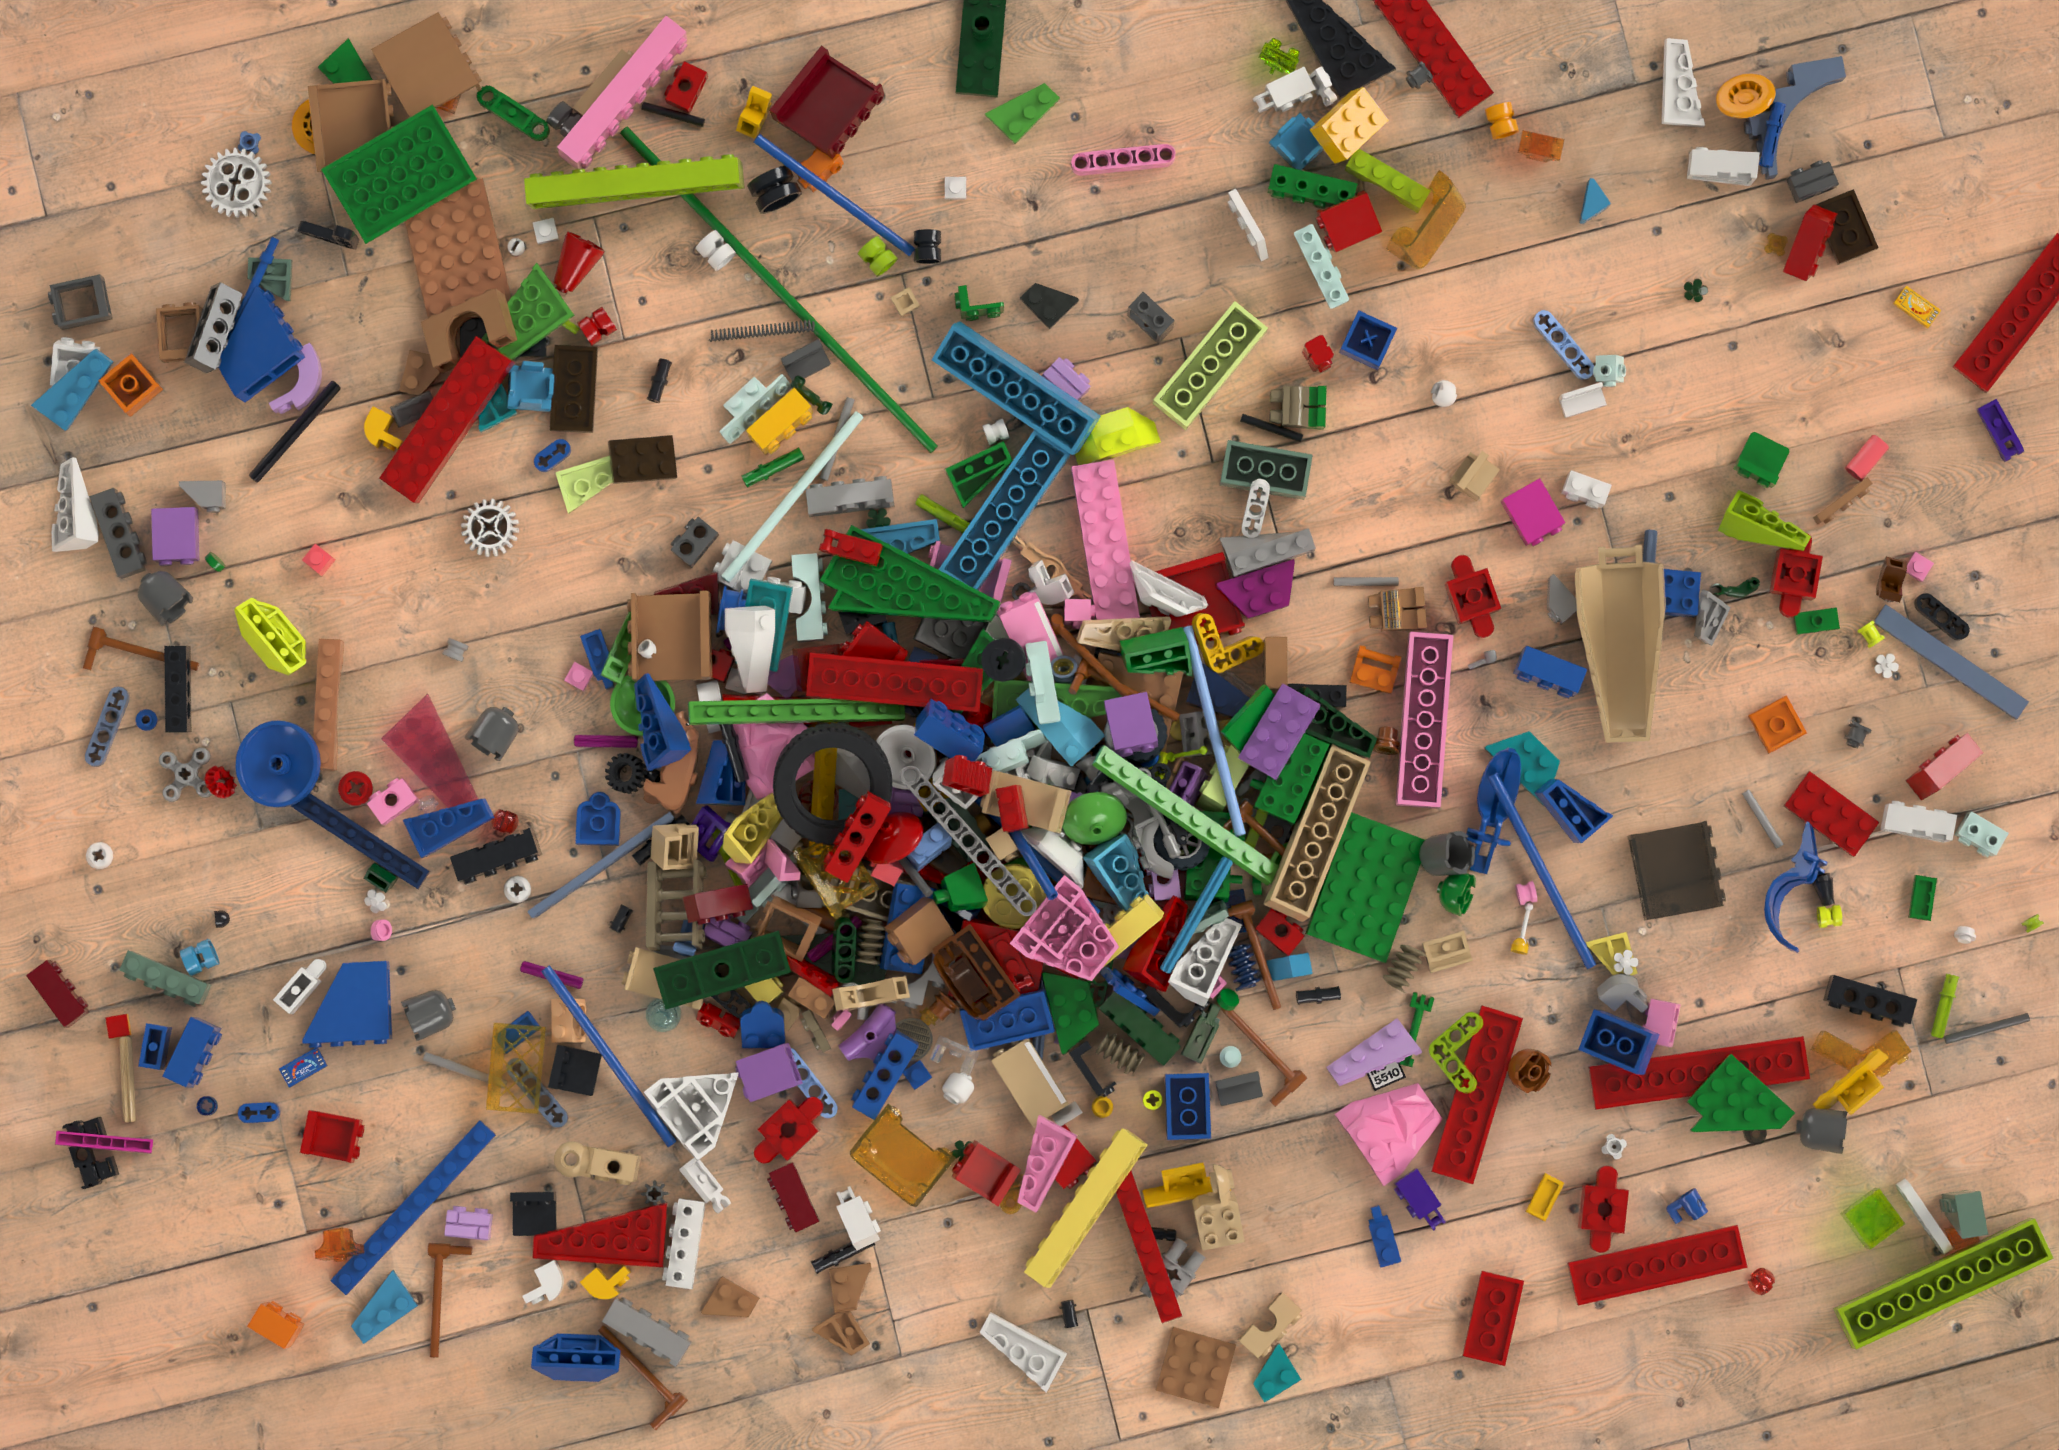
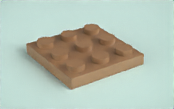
M1173 1327L1156 1391L1219 1408L1236 1344Z

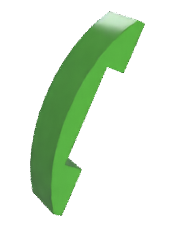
M628 612L601 672V676L619 685L625 676L628 664L632 658V655L628 654V642H631V633H628V621L631 620V612Z

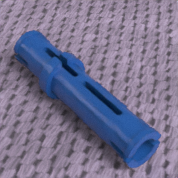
M1772 103L1771 114L1766 122L1767 132L1759 166L1773 167L1779 133L1784 125L1782 123L1786 107L1784 103Z

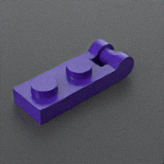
M1997 399L1976 409L2004 462L2010 460L2011 456L2015 454L2020 455L2024 453V448ZM2010 441L2012 447L2007 449L2004 443Z

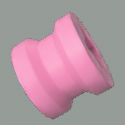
M1533 881L1528 882L1526 885H1515L1519 905H1524L1528 901L1532 903L1537 902Z

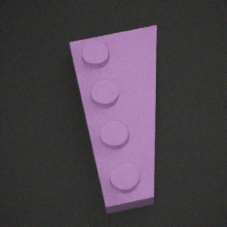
M1396 1018L1326 1068L1337 1084L1342 1086L1366 1076V1073L1384 1069V1066L1401 1062L1413 1054L1415 1056L1421 1054L1422 1051L1398 1018Z

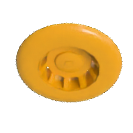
M1742 74L1729 79L1719 88L1716 95V104L1718 109L1729 117L1749 118L1764 112L1771 106L1775 99L1776 90L1773 83L1762 75Z
M308 99L294 113L292 132L299 146L307 152L315 154L311 116L307 119L311 115Z

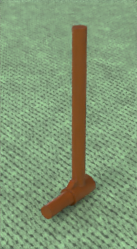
M1060 614L1052 615L1050 625L1055 636L1057 637V634L1061 635L1122 697L1132 695L1082 644L1077 642L1076 638L1064 627L1063 617Z
M93 626L87 645L88 651L83 669L91 671L96 652L103 648L104 645L163 662L164 653L106 637L107 634L104 629ZM191 661V670L197 671L199 663Z
M1082 657L1074 674L1075 678L1068 691L1070 694L1075 695L1082 681L1090 677L1107 686L1111 685ZM1122 684L1132 695L1139 693ZM1148 697L1151 709H1155L1160 714L1174 721L1178 720L1179 713Z
M1244 800L1239 805L1243 823L1246 822L1283 857L1286 848L1251 816L1253 814V806ZM1231 818L1223 826L1229 832L1233 829Z
M1253 900L1232 905V908L1228 909L1229 917L1235 916L1243 919L1273 1010L1279 1009L1281 1004L1251 918L1254 911H1256Z
M1221 1008L1223 1013L1286 1077L1284 1087L1270 1100L1276 1107L1285 1097L1293 1093L1307 1077L1301 1070H1294L1292 1072L1234 1010L1227 1011Z
M428 1243V1255L434 1259L430 1357H439L443 1259H446L450 1254L472 1255V1246Z
M603 1325L598 1332L615 1348L617 1347L621 1351V1355L666 1400L665 1410L650 1424L654 1430H657L688 1399L681 1392L672 1394Z

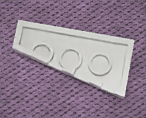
M990 1312L980 1333L1047 1393L1067 1353Z

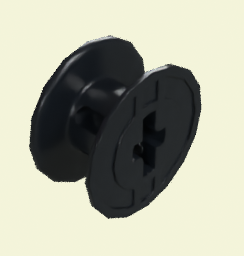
M1000 638L990 642L983 650L981 657L982 668L987 676L1001 682L1012 680L1020 675L1026 662L1025 652L1021 645L1008 638ZM1006 650L1008 651L1006 659H1009V663H1004L1002 669L998 667L1001 661L998 660V657L1003 656Z

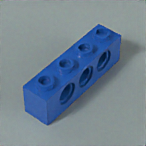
M898 1030L895 1031L894 1035L892 1033L888 1035L884 1042L887 1047L883 1053L878 1052L873 1061L876 1064L872 1072L869 1070L866 1072L862 1079V1082L865 1084L861 1090L856 1089L851 1098L854 1101L852 1108L873 1120L876 1119L919 1046L917 1041ZM892 1050H897L900 1052L901 1057L898 1060H891L888 1054ZM881 1069H887L890 1076L886 1079H881L877 1073ZM874 1087L879 1091V1094L872 1098L867 1095L866 1091Z

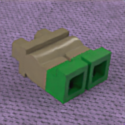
M1283 386L1282 389L1271 390L1270 402L1281 403V410H1270L1269 422L1281 424V427L1324 430L1326 427V408L1324 407L1326 406L1327 386Z

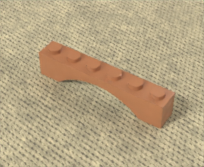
M319 639L313 739L320 753V770L337 771L338 698L344 654V642L340 639Z

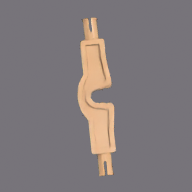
M1018 536L1013 539L1011 543L1021 550L1020 554L1032 565L1042 560L1046 569L1049 566L1055 567L1056 570L1051 579L1066 573L1075 592L1072 595L1073 597L1076 595L1081 599H1090L1092 597L1082 589L1083 585L1067 572L1066 567L1058 558L1052 555H1045L1032 543L1028 542L1026 544Z

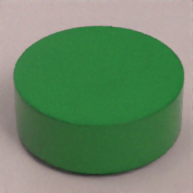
M209 552L205 556L206 562L217 572H221L226 567L214 553Z
M1252 876L1253 894L1262 895V882Z
M1225 988L1217 995V1002L1221 1008L1232 1011L1239 1004V997L1233 990Z

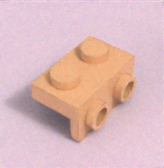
M551 999L552 1043L585 1042L586 1033L561 999ZM575 999L586 1014L585 999Z

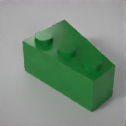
M1004 441L944 469L962 508L1013 461Z

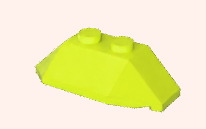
M1126 407L1100 415V419L1081 450L1075 454L1078 465L1102 462L1161 443L1154 421Z
M250 598L234 609L241 636L269 669L290 675L306 664L305 639L278 607Z

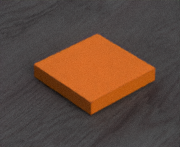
M1787 695L1748 715L1768 754L1807 734Z

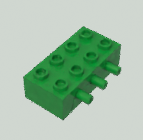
M1304 733L1276 780L1268 775L1264 783L1252 778L1250 786L1260 790L1253 808L1294 825L1330 744Z
M1200 811L1222 827L1230 819L1229 813ZM1193 835L1188 838V841L1197 843V837ZM1245 835L1238 836L1239 839L1245 841ZM1187 845L1190 855L1195 851L1196 847ZM1210 847L1207 856L1195 868L1186 870L1184 900L1198 901L1221 858L1225 856ZM1230 868L1211 902L1223 900L1227 903L1230 883L1242 884L1243 876L1230 875Z

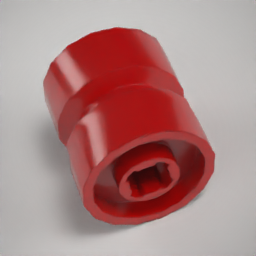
M603 307L592 312V317L586 316L577 322L591 346L601 341L602 335L608 336L617 330Z

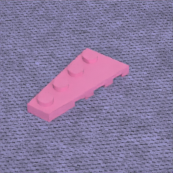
M1041 1115L1037 1119L1026 1171L1017 1201L1036 1213L1077 1138V1135Z

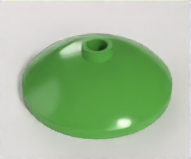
M627 675L623 678L620 685L617 684L612 692L610 700L611 713L616 723L623 730L633 735L643 736V731H639L638 724H641V712L636 707L634 688L636 682L632 679V676ZM654 681L674 712L675 697L672 688L667 681Z
M1103 792L1088 793L1077 797L1068 804L1062 827L1065 834L1077 843L1085 845L1101 844L1113 839L1123 830L1127 820V813L1123 803L1117 797Z

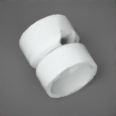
M716 230L704 237L696 246V250L703 258L708 257V263L715 271H718L735 256L736 252L729 244L723 243V237Z

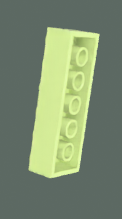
M1234 301L1153 399V404L1184 430H1187L1267 333L1268 327Z

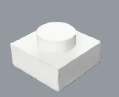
M945 177V199L966 200V177Z
M554 218L533 222L538 245L559 240Z

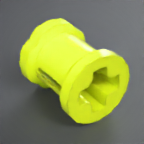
M1874 620L1857 630L1867 641L1868 648H1871L1885 638L1884 635H1880L1874 626Z
M1150 1090L1143 1096V1104L1150 1110L1158 1109L1162 1104V1096L1159 1092ZM1150 1094L1159 1098V1101L1155 1102L1156 1106L1147 1103L1146 1099L1150 1098Z

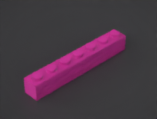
M56 1131L55 1145L151 1154L153 1139Z

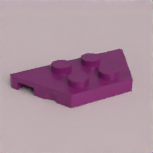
M1292 559L1219 582L1215 586L1225 594L1246 619L1273 612L1289 606L1295 560Z

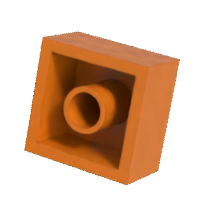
M132 353L98 380L130 417L164 390Z
M274 1301L260 1304L247 1327L283 1349L291 1347L305 1325L300 1322L302 1318L292 1312L289 1314L282 1311L283 1306Z

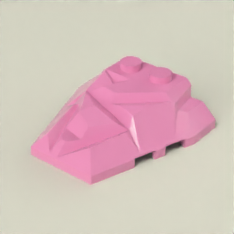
M766 693L761 697L757 698L756 700L775 699ZM804 723L733 724L734 731L739 736L738 743L749 776L746 783L757 800L773 793V778L777 760L784 747L790 743V740L808 729ZM815 752L808 756L801 764L796 780L815 769Z
M1064 875L1054 887L1058 896L1053 900H1049L1046 897L1010 944L1030 959H1035L1092 981L1119 946L1083 890Z
M1418 1083L1351 1102L1334 1114L1362 1152L1383 1186L1404 1172L1408 1164L1443 1120Z

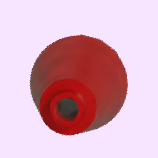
M568 231L564 238L553 281L556 284L555 288L565 294L568 291L573 292L602 258L605 252L604 249Z

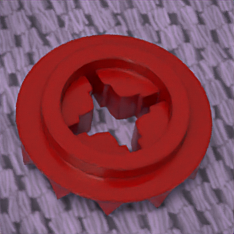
M216 765L207 770L205 784L214 796L225 799L235 793L237 784L234 783L235 777L230 775V770H225L223 766L217 767ZM218 779L224 780L225 783L223 784L217 781Z
M352 771L341 778L338 792L345 803L358 806L369 800L373 792V785L371 779L366 774ZM350 781L356 785L363 784L359 789L361 796L356 792L348 794L353 789Z

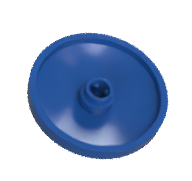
M269 721L258 725L245 736L236 756V774L242 789L255 802L269 807H287L300 802L312 791L320 773V753L314 739L305 729L291 722Z

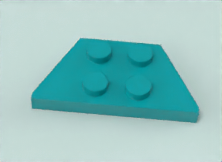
M1530 731L1487 745L1484 749L1492 757L1507 747L1516 750L1521 760L1520 784L1543 805L1534 792L1550 779H1555L1560 760Z

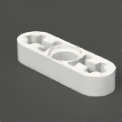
M1257 479L1252 482L1242 522V533L1248 538H1255L1261 532L1270 492V485L1266 480ZM1262 487L1261 497L1256 498L1258 488ZM1256 504L1259 505L1262 508V510L1258 513H1254L1250 510V506ZM1251 519L1255 520L1253 530H1249Z

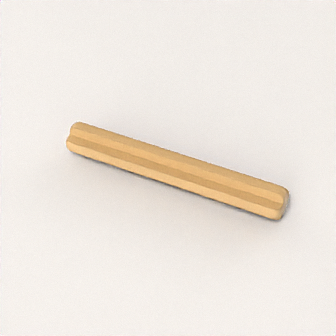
M120 1037L123 1122L130 1123L136 1120L132 1038Z

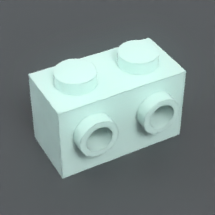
M1970 811L1966 813L1954 835L1959 837L1958 841L1968 847L1973 845L1978 848L1977 852L1988 858L1989 855L1991 857L1997 855L2009 833Z

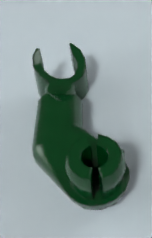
M795 376L791 382V388H795L813 406L816 405L818 407L817 411L820 414H827L833 404L822 401L817 394L804 386L806 380L803 377Z
M1752 577L1737 587H1723L1721 584L1715 583L1711 588L1717 587L1720 593L1713 594L1716 597L1725 594L1728 597L1743 598L1759 588L1760 580Z

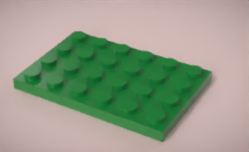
M433 104L321 169L365 244L477 180Z
M1351 812L1321 887L1305 934L1386 963L1421 865L1419 853L1425 839Z

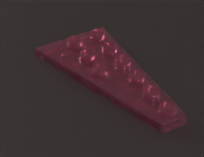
M427 694L381 739L448 808L479 800L429 694Z

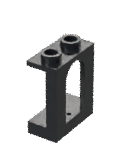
M1148 985L1144 990L1147 998L1179 1028L1183 1025L1187 1028L1195 1019L1192 1015L1197 1010L1202 1012L1210 1003L1207 1001L1205 1007L1195 1003L1192 1011L1180 1013L1156 991V988Z
M1088 1041L1071 1051L1069 1055L1096 1095L1100 1096L1102 1094L1105 1098L1115 1091L1113 1086L1116 1083L1114 1081L1102 1089L1081 1058L1082 1054L1092 1048Z

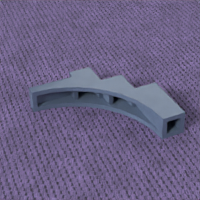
M1842 56L1790 66L1788 72H1786L1787 83L1791 84V86L1775 89L1776 95L1773 101L1786 104L1782 120L1783 124L1797 104L1811 93L1827 85L1842 82L1846 78ZM1772 104L1768 108L1770 111L1746 118V122H1744L1745 134H1749V139H1758L1756 141V149L1761 155L1767 132L1766 122L1769 120ZM1777 148L1773 167L1766 168L1760 166L1762 175L1765 174L1766 180L1774 179L1778 175Z

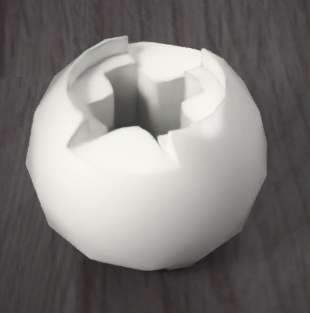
M1441 380L1435 383L1431 390L1433 402L1440 407H1448L1456 400V387L1448 380Z
M96 842L87 849L86 860L92 868L104 869L111 864L113 851L108 844ZM103 851L104 859L97 860L95 853Z
M513 876L504 885V894L513 903L524 902L531 893L530 883L522 876ZM518 883L520 887H523V891H520L519 895L516 896V893L512 892V888H515Z

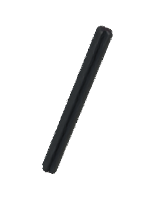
M331 381L250 472L249 477L258 483L340 391L341 387L335 381Z

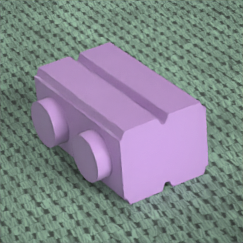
M1059 357L1042 374V377L1079 401L1090 390L1091 386L1088 384L1090 380L1083 373L1078 375L1073 370L1075 366L1067 358L1062 360Z
M453 1206V1210H447L445 1236L490 1240L493 1214H489L488 1209L475 1208V1212L466 1211V1207Z

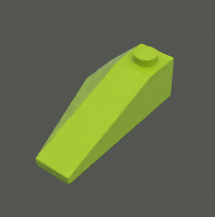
M1737 491L1724 514L1718 531L1737 540L1804 551L1811 536L1793 523L1781 520L1778 517L1779 513L1775 510L1770 512L1764 508V503L1758 498L1743 491Z

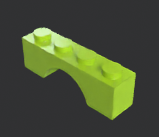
M1358 149L1351 156L1344 170L1361 181L1370 182L1394 196L1399 203L1416 213H1419L1431 191L1361 149Z

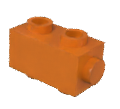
M816 148L813 154L800 164L827 182L828 178L841 170L844 162L840 154H836L832 159ZM798 176L797 182L804 189L809 188L813 193L817 190Z

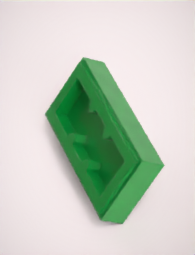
M1837 607L1799 612L1798 615L1794 616L1796 635L1840 629Z
M1914 875L1908 918L1931 921L1937 878Z

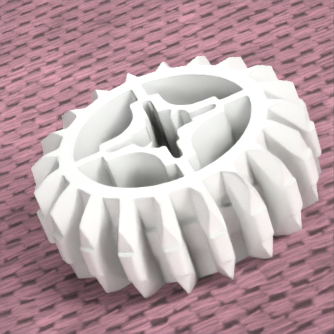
M483 499L482 507L477 502L474 503L477 509L473 511L471 508H468L467 510L471 513V516H463L468 523H461L462 528H467V530L461 532L462 536H469L464 542L466 544L473 542L470 549L473 551L478 547V555H481L485 550L486 557L490 556L491 551H493L495 557L498 556V549L506 553L505 545L509 548L513 547L509 540L517 541L518 539L512 533H519L520 531L518 528L513 527L519 524V521L511 520L516 516V513L511 512L507 514L511 507L507 505L502 509L503 501H499L497 506H495L496 502L494 499L490 500V505ZM488 511L499 513L491 519H485L481 516V514ZM504 517L507 521L505 536L499 531V526L502 523L501 520ZM476 520L481 524V531L477 538H475L473 533V526ZM483 521L489 525L495 524V526L493 527L495 528V531L498 533V535L491 531L485 532V530L488 529L486 528V525L483 523ZM489 537H495L500 540L492 545L482 544Z

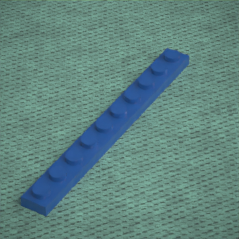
M479 1120L330 1281L345 1295H348L489 1144L496 1134Z

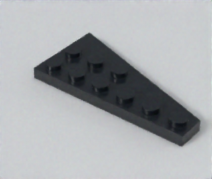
M1286 0L1320 65L1329 75L1332 87L1339 100L1344 98L1350 91L1364 87L1396 70L1393 64L1389 63L1378 50H1375L1363 36L1336 14L1324 1Z

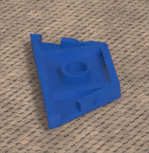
M1106 966L1100 971V974L1106 979L1108 984L1114 986L1113 990L1117 994L1154 1017L1158 1014L1160 1009L1147 998V994L1133 985L1134 981L1126 974L1123 975L1116 968L1111 970Z

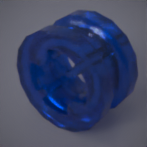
M211 1096L201 1097L197 1102V1110L204 1116L213 1115L218 1109L217 1101ZM205 1100L208 1103H212V1108H209V1112L206 1109H202V1104H205Z

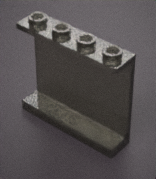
M1707 821L1627 836L1644 921L1724 906L1723 902L1726 901L1724 889H1720L1719 885L1721 872L1719 867L1716 868L1714 860L1717 859V851L1715 846L1711 845L1710 838H1713V831L1711 825H1707Z

